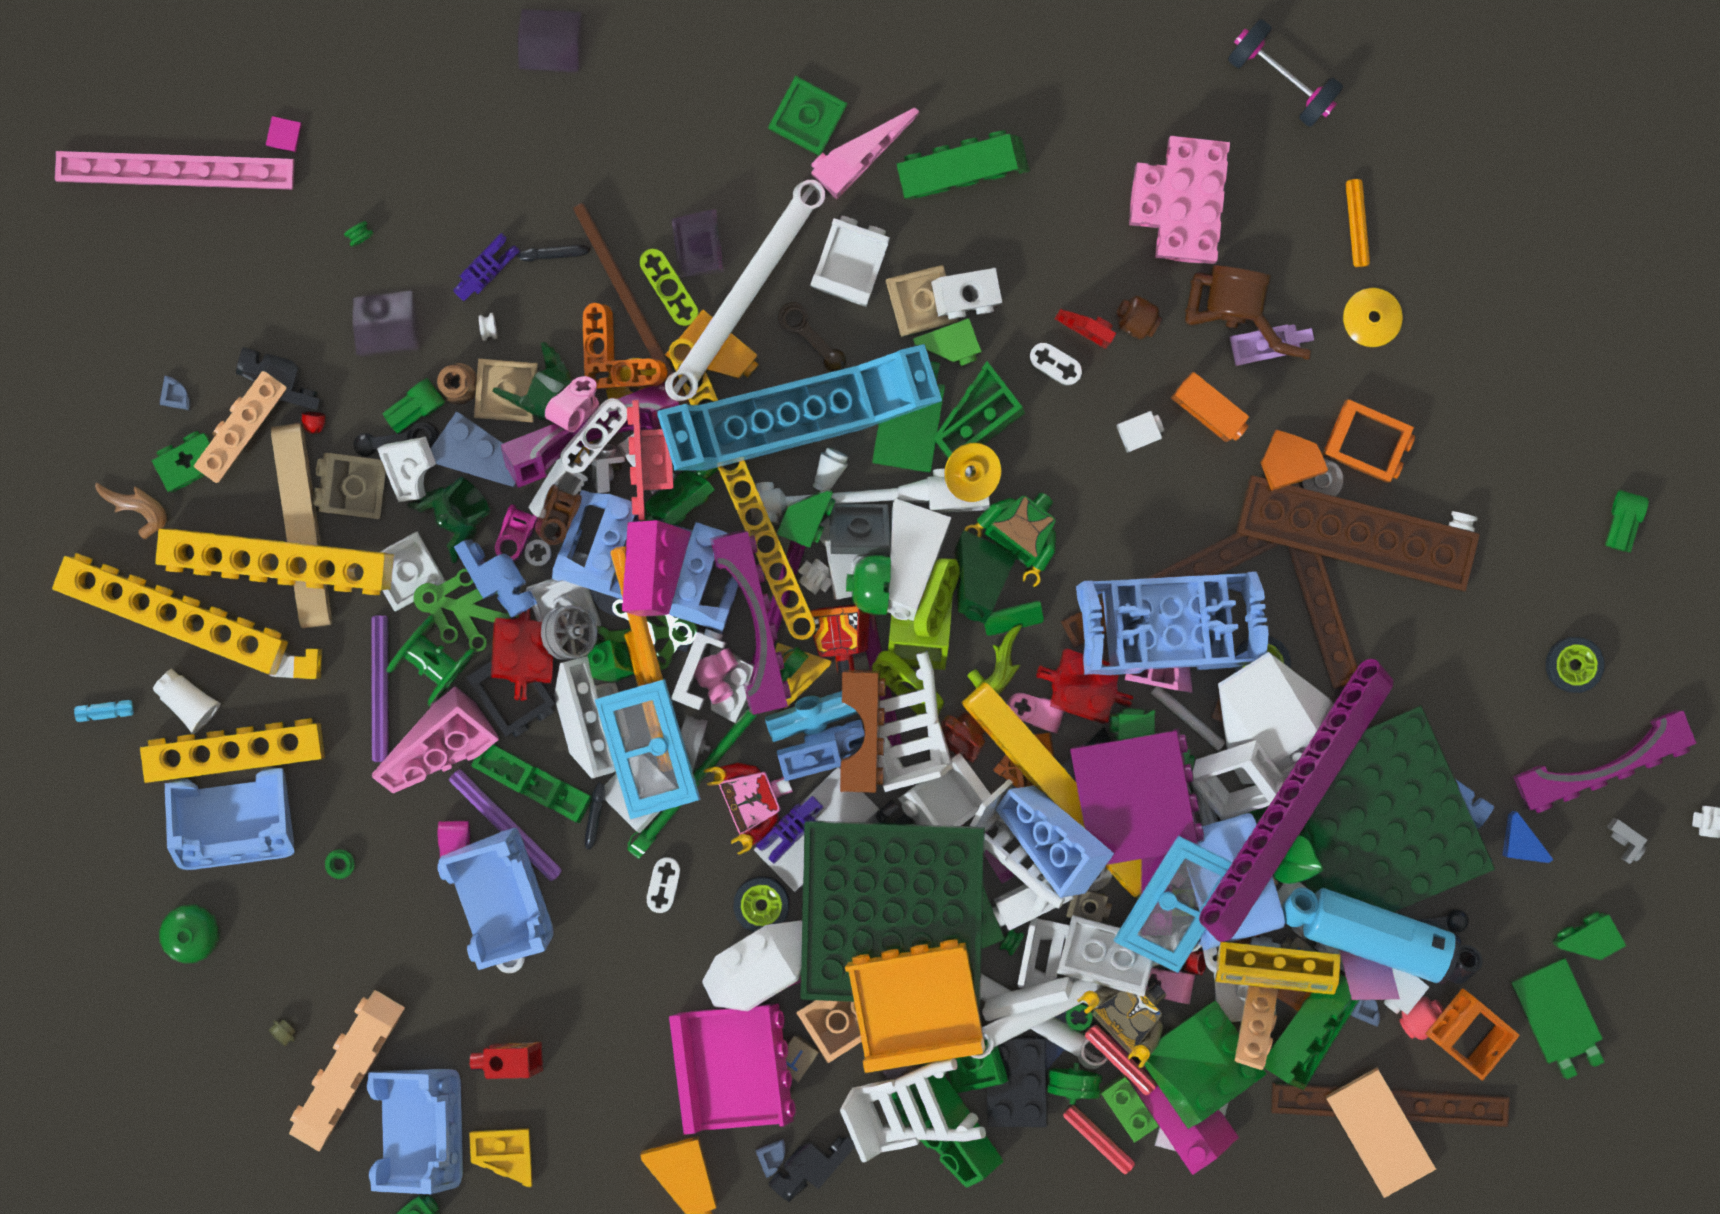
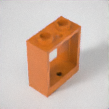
M1195 372L1189 374L1171 396L1172 400L1225 442L1231 439L1236 441L1249 427L1245 423L1249 416Z
M1348 399L1345 400L1322 455L1388 483L1391 482L1392 478L1397 479L1404 465L1403 462H1400L1404 450L1409 452L1412 447L1415 435L1411 433L1414 427ZM1355 413L1402 432L1385 471L1339 452Z
M1463 988L1425 1033V1035L1482 1081L1520 1036ZM1482 1013L1495 1026L1467 1059L1452 1046L1478 1014Z

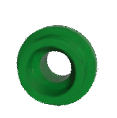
M343 849L332 851L325 860L327 873L336 879L348 877L355 868L353 856ZM338 858L345 861L344 869H338L335 866V861Z

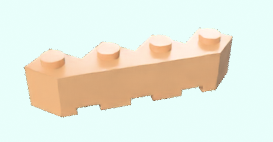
M376 990L373 991L369 999L365 997L361 999L354 1011L358 1016L347 1035L341 1033L333 1046V1049L337 1050L326 1070L320 1069L311 1083L315 1086L304 1107L298 1105L290 1118V1121L294 1122L289 1132L290 1135L320 1152L333 1132L340 1116L355 1095L362 1079L376 1060L383 1044L398 1023L405 1007Z

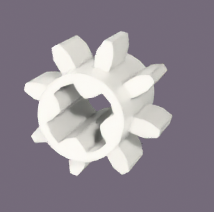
M817 558L812 564L806 560L798 570L802 574L798 582L815 595L820 589L826 592L832 585L829 578V568Z
M1702 805L1701 813L1694 812L1692 826L1699 827V835L1720 838L1719 807Z

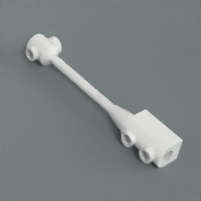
M972 466L967 467L965 471L966 476L972 473ZM945 469L933 470V477H927V479L902 485L898 488L833 493L831 498L836 499L835 504L895 500V498L905 502L929 503L930 510L940 514L982 511L989 507V496L977 502H966L956 498L946 485ZM773 482L756 484L758 493L773 526L779 524V518L783 517L788 504L810 496L786 497L780 488L774 489ZM751 509L752 520H755L756 525L760 524L763 519L762 512L759 509Z

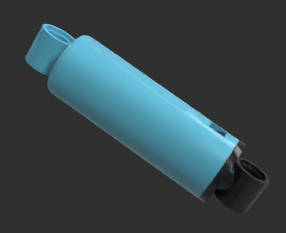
M1297 888L1281 904L1285 923L1291 927L1303 925V932L1306 938L1440 985L1445 984L1448 979L1453 983L1463 984L1483 964L1480 952L1471 945L1461 946L1460 936L1455 933L1326 888L1319 889L1315 894L1307 888Z

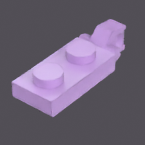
M1287 324L1273 327L1277 336L1282 339V342L1300 347V343L1314 340L1312 328L1296 331L1295 325L1288 326ZM1260 331L1229 337L1235 366L1286 356L1285 354L1275 352L1272 348L1270 349L1268 342Z

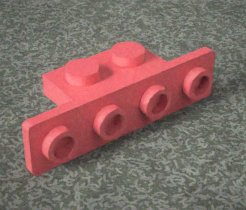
M632 400L633 407H627L628 425H634V437H629V455H635L636 467H630L631 485H637V497H632V514L638 515V519L641 521L645 520L644 490L674 489L673 467L662 429L641 430L639 400Z

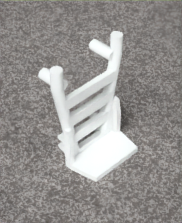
M928 651L916 654L920 665L916 676L918 679L923 680L924 689L880 701V708H885V712L925 702L926 713L879 726V737L885 739L884 756L879 755V767H884L883 787L885 792L942 777L953 768L945 737L938 720L934 670ZM924 726L928 728V737L894 746L891 745L887 738L890 735ZM930 749L931 760L903 767L900 757Z
M1008 779L980 805L969 827H985L984 852L988 850L1038 895L1033 904L1035 911L1043 912L1047 902L1059 909L1065 899L1060 898L1051 886L1044 885L1038 879L1042 872L1034 863L1028 870L1020 864L1028 856L1023 846L1020 845L1011 854L1003 849L1015 837L995 810L1008 790L1012 788L1014 782ZM997 826V836L992 839L986 832Z
M1039 918L1031 920L1018 980V988H1026L1058 979L1057 971L1064 940H1066L1070 925ZM1040 940H1052L1046 973L1035 969ZM1070 977L1072 982L1077 980V978Z
M955 1058L935 1061L899 1078L857 1086L850 1090L840 1112L862 1162L869 1161L881 1152L918 1145L919 1140L966 1142L985 1138L986 1131L984 1127L973 1128L978 1121V1117L974 1113H969L957 1129H948L928 1081V1077L932 1075L936 1078H942L947 1071L956 1070L957 1061ZM916 1084L934 1128H926L910 1090V1085ZM892 1093H898L912 1128L904 1126L891 1096ZM874 1101H880L889 1124L882 1125L873 1104Z

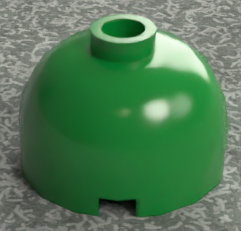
M883 555L865 557L855 565L853 574H847L846 592H851L853 603L861 611L873 615L887 614L888 591L891 579V557Z
M195 904L182 905L171 910L163 919L159 929V942L163 951L171 959L183 964L197 963L208 958L216 949L220 938L214 915L206 908Z

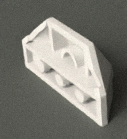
M588 656L560 663L554 698L569 753L591 778H596L616 772L595 699L618 693L616 683L592 678ZM619 709L614 711L626 750L631 736L624 710Z
M802 920L765 925L715 956L702 981L713 1005L719 1008L749 1011L798 981L801 976Z

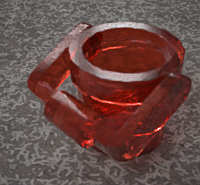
M965 712L957 719L947 715L940 725L948 749L956 755L961 753L965 760L974 763L985 744V740L982 738L985 730L971 715Z

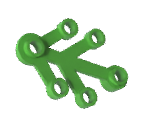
M461 569L455 577L439 586L432 583L420 585L414 592V604L420 611L428 612L435 616V623L440 630V638L445 643L455 642L458 638V632L456 628L449 626L441 608L454 612L469 639L468 644L471 649L474 648L472 640L475 637H480L483 640L482 647L478 648L476 652L484 650L487 641L483 635L479 634L470 616L493 623L495 618H511L508 612L505 614L473 605L483 599L478 589L467 593L457 600L445 597L446 594L459 586H469L473 583L472 578L468 583L460 581V574L468 572L467 569ZM426 592H431L434 595V601L430 604L423 601V595ZM446 629L454 631L455 636L452 640H446L443 637Z
M618 598L613 604V611L616 615L625 617L628 620L627 613L623 612L619 607V603H623V600ZM657 615L656 617L665 626H656L647 619L653 645L658 639L670 638L665 647L656 652L657 660L658 656H663L666 659V663H661L658 660L660 670L666 669L672 661V655L679 645H688L694 641L698 632L696 623L671 615ZM597 626V633L601 634L605 640L602 641L597 637L595 646L608 640L626 642L625 633L631 629L609 631L603 626ZM680 626L686 627L688 633L682 632Z

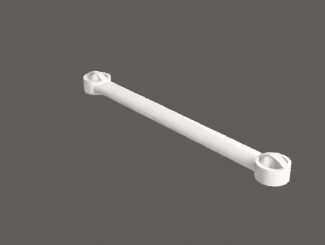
M806 180L795 187L793 199L677 372L667 377L665 390L671 399L684 401L696 394L698 381L813 209L818 208L824 202L825 190L818 181ZM805 185H810L801 197V189ZM816 190L818 195L816 204L812 206L805 204L811 193ZM678 375H683L673 388L674 378ZM689 380L691 385L689 394L685 397L677 395L683 384Z
M1186 920L1177 924L1172 931V935H1164L1159 938L1158 945L1174 952L1186 931L1182 933L1181 931L1185 927H1189L1192 921ZM1197 942L1192 952L1197 951L1202 945H1199ZM1153 961L1152 967L1158 965V963ZM1077 979L1072 982L1073 987L1068 1001L1002 1017L982 1027L984 1040L988 1039L987 1046L983 1054L971 1055V1057L981 1059L988 1056L994 1047L1085 1002L1083 1000L1078 1002L1077 999L1086 991L1094 992L1106 986Z
M981 973V1000L986 1002L988 997L1011 992ZM1056 1017L1031 1028L1033 1031L1077 1056L1080 1063L1088 1069H1097L1108 1060L1104 1055L1099 1057L1089 1052L1085 1045L1091 1044V1042L1085 1035L1072 1029ZM1087 1058L1095 1061L1096 1063L1090 1062Z

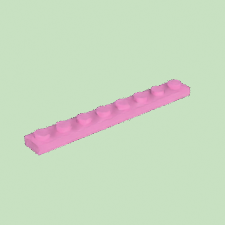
M56 151L55 181L294 190L295 160Z

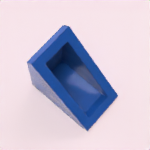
M1511 811L1508 814L1502 855L1509 858L1545 863L1551 862L1553 858L1519 813Z

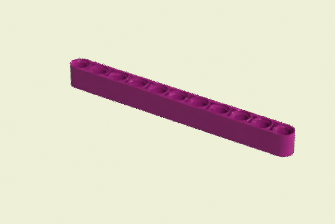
M1368 659L1358 666L1199 915L1200 924L1219 942L1228 941L1236 934L1391 691L1394 681L1377 660Z

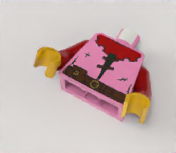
M736 762L721 767L706 768L704 773L712 772L714 774V780L708 782L707 785L719 784L736 825L739 836L733 838L731 844L737 841L743 844V849L737 853L741 855L749 851L752 845L759 842L775 826L779 820L778 812L781 810L777 798L792 793L789 781L784 780V777L770 782L766 771L761 772L755 765Z

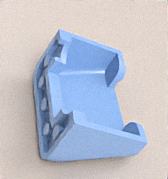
M263 768L261 772L256 774V782L198 789L195 783L185 778L176 779L172 783H164L167 849L177 867L185 870H196L285 858L294 853V838L287 785L282 768Z
M1246 813L1202 826L1205 840L1200 841V845L1233 862L1256 827V821L1251 813ZM1185 858L1182 863L1186 864L1200 910L1221 876ZM1273 876L1236 934L1225 942H1236L1284 927V914ZM1207 930L1204 931L1198 941V944L1202 945L1203 951L1218 947L1221 943Z
M516 827L441 856L437 865L438 872L442 880L446 879L449 884H455L473 934L470 944L467 945L468 955L472 962L475 961L478 970L546 950L553 937V925L522 837Z
M452 1069L368 1072L367 1091L372 1099L382 1100L383 1158L375 1161L369 1170L371 1191L434 1194L458 1187L463 1176L461 1080L459 1073Z

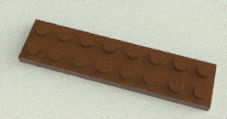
M1253 475L1249 478L1236 534L1463 592L1467 589L1480 534L1292 485L1271 491L1267 479Z

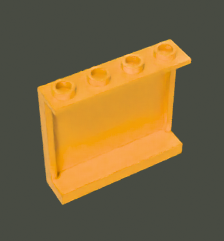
M957 939L940 942V947L929 948L928 944L917 945L910 948L911 952L900 954L898 949L881 952V957L870 958L869 954L852 957V962H848L845 970L846 972L849 971L865 1056L863 1060L865 1073L983 1054L986 1047L966 942L958 944Z

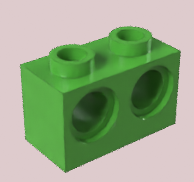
M1123 1073L1100 1088V1093L1134 1143L1159 1126Z

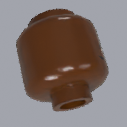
M1138 295L1132 297L1129 301L1124 299L1116 311V315L1119 316V328L1139 340L1146 336L1152 337L1162 320V317L1159 316V308Z

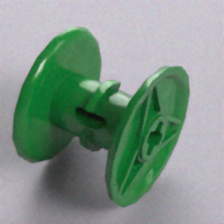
M433 614L406 641L386 669L387 673L394 672L407 660L419 669L418 674L420 676L425 674L435 682L437 687L428 699L427 704L429 707L444 694L477 651L475 648L469 649L456 662L443 651L445 647L442 645L438 647L426 638V634L435 621Z

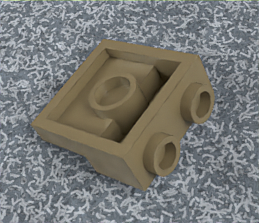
M324 453L323 459L319 458L316 465V475L321 476L320 487L314 489L312 503L317 506V512L380 519L386 474L382 460Z

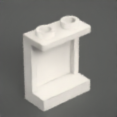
M841 216L840 220L834 218L810 287L867 307L890 237L885 236V230L869 225L868 230L858 227V221L846 216Z
M705 629L704 633L697 632L672 695V700L698 710L702 708L706 697L689 690L694 680L696 667L704 655L707 644L710 643L723 649L726 647L727 642L722 641L723 634L716 633L710 629Z
M961 753L951 758L953 768L942 777L920 782L898 798L902 803V809L905 814L913 818L917 825L961 826L977 813L980 805L991 796Z

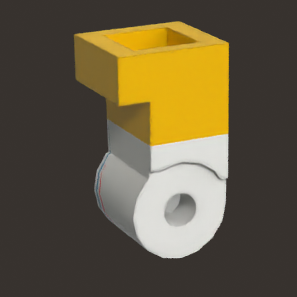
M306 649V656H291L285 652L276 675L270 676L321 679L322 649Z

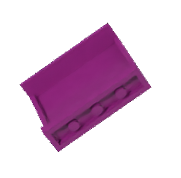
M1179 728L1173 731L1100 744L1075 746L1070 749L1085 829L1114 853L1106 865L1166 855L1178 835L1201 846L1200 841L1205 840L1202 823L1196 824L1194 813L1199 811L1196 793L1191 794L1189 782H1194L1191 764L1185 765L1183 754L1188 752V745L1185 734L1180 735Z

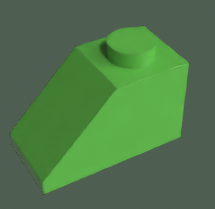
M969 318L913 339L915 346L925 344L927 352L950 363L959 361L960 366L977 361L976 355L981 353Z

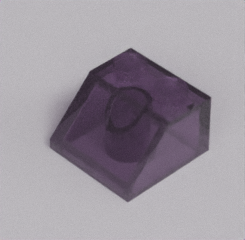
M412 291L353 298V330L356 355L364 357L420 350Z

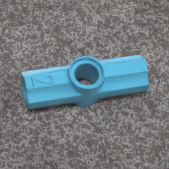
M842 691L822 698L818 696L803 697L795 703V707L765 716V721L771 739L775 742L802 732L807 735L818 734L826 729L828 723L855 715L857 711L851 706L842 703Z

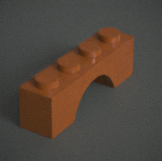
M844 670L842 672V703L854 708L861 716L865 727V738L861 748L856 753L841 761L840 792L876 793L878 785H883L884 767H879V755L884 756L885 739L879 737V726L885 725V708H880V696H885L886 678H880L881 671Z

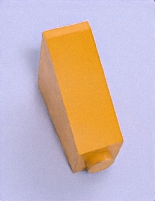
M702 310L679 339H688L695 345L713 317ZM731 333L706 370L739 380L743 375L748 378L759 365L755 362L758 355ZM687 345L677 347L675 350L676 359L684 361L691 351L690 347ZM668 351V352L665 354V356H666L668 359L671 360L670 355H669V351Z
M699 1136L641 1152L642 1162L685 1214H713L712 1210L716 1209L717 1201Z

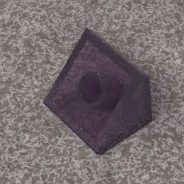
M522 9L518 30L519 69L578 72L581 12Z
M708 210L673 218L672 226L679 277L725 272L717 211Z

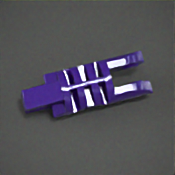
M502 233L460 274L462 280L453 291L462 301H465L474 291L479 294L520 252L516 246H512L498 260L493 257L507 239Z
M813 796L802 805L798 803L757 843L756 847L763 851L780 837L783 841L768 857L775 864L804 835L805 821H816L814 818L824 808L823 805Z

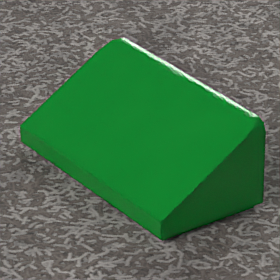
M1036 600L991 612L986 624H984L987 636L1008 632L1017 625H1022L1021 628L1042 623L1044 618L1041 602Z

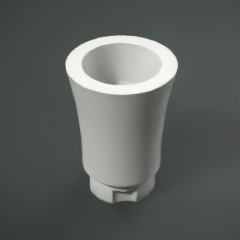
M173 669L168 670L153 687L154 691L160 696V700L183 721L192 734L201 730L212 719L221 705L220 702L194 686L183 675L179 676Z

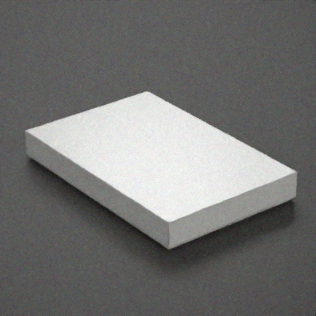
M1072 915L1057 973L1144 997L1153 961L1115 943L1113 939L1120 930L1119 927ZM1141 933L1137 934L1155 944H1158L1159 938L1148 935H1142Z

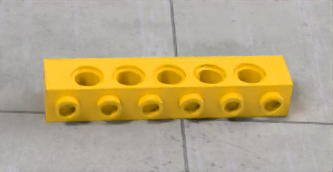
M312 718L294 720L295 726L283 728V722L265 724L266 730L254 732L253 726L235 728L236 734L225 736L224 730L206 732L207 738L195 740V734L177 736V742L166 744L165 738L147 740L148 746L140 747L144 782L148 783L325 758L321 723L313 724ZM289 733L294 734L298 738V746L295 750H289L284 744V739ZM260 737L266 739L269 743V749L265 754H260L255 749V742ZM230 741L235 742L239 746L240 751L236 758H231L226 753V745ZM201 745L206 746L210 751V758L206 762L200 761L196 755V751ZM172 749L178 751L181 756L180 763L177 766L171 765L167 760V754Z

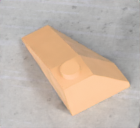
M815 1000L797 1012L798 1017L827 1063H830L862 1042L854 1002Z

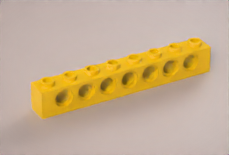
M167 528L159 529L155 564L166 565L165 571L183 572L184 568L194 569L193 574L211 576L212 571L222 572V578L239 579V575L243 574L250 575L249 581L267 582L269 577L278 578L277 584L295 585L296 581H304L308 588L324 589V584L334 585L335 591L352 592V587L363 588L362 594L380 595L381 590H391L394 554ZM189 545L194 549V556L191 560L186 555ZM217 548L222 552L220 563H217L214 558V552ZM245 551L250 555V563L247 567L242 562V555ZM272 555H275L279 562L275 570L270 565ZM301 558L307 563L304 573L298 568V562ZM329 561L335 565V572L332 576L326 571ZM358 564L362 566L364 571L363 577L360 580L354 573L355 567Z
M76 553L75 557L64 556L52 587L53 590L266 674L276 675L288 645V641L280 639L282 633L265 627L264 632L253 628L254 622L242 617H238L237 621L226 617L228 612L213 606L210 607V610L199 607L201 601L185 595L182 600L172 596L173 590L156 585L155 589L145 586L147 580L130 574L127 579L118 575L119 569L102 564V567L99 568L91 564L93 559ZM92 573L95 576L96 582L89 589L85 584V579L88 574ZM119 583L123 592L119 599H115L112 595V589ZM146 594L149 597L150 603L145 610H142L139 606V599L142 595ZM173 604L176 607L177 615L170 621L166 617V610ZM198 615L204 620V626L200 631H196L193 627V620ZM224 626H228L231 630V637L226 642H223L220 638V631ZM254 636L258 640V648L255 652L251 653L247 648V641Z

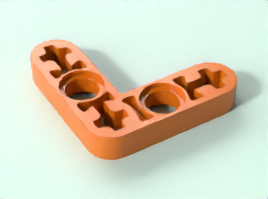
M591 303L583 311L584 376L594 379L597 389L658 386L665 381L667 367L661 360L647 358L614 361L612 310L606 304ZM598 312L602 313L601 319L594 320L595 314H598ZM594 329H597V330L603 329V333H597V332H594L593 330H594ZM597 338H601L604 341V350L600 354H596L593 349V344ZM624 366H628L632 373L630 380L627 382H623L620 377V371ZM654 368L657 371L652 376L641 375L640 370H651ZM606 372L611 373V378L596 379L595 375L596 373Z

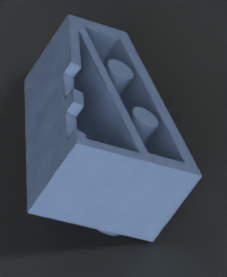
M456 411L431 447L436 464L515 488L517 487L505 467L501 444L504 443Z

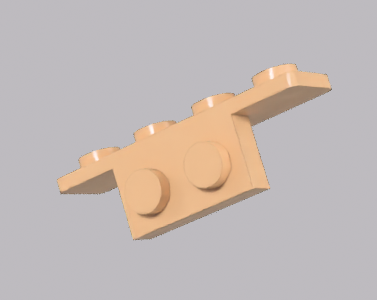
M261 372L243 398L239 397L230 408L232 413L226 422L221 421L212 434L215 437L197 460L194 467L215 483H219L285 393L287 387L267 372Z
M1248 985L1235 1055L1236 1062L1263 1070L1266 1057L1270 1052L1273 1042L1270 1034L1274 1029L1277 1019L1274 1011L1278 989Z

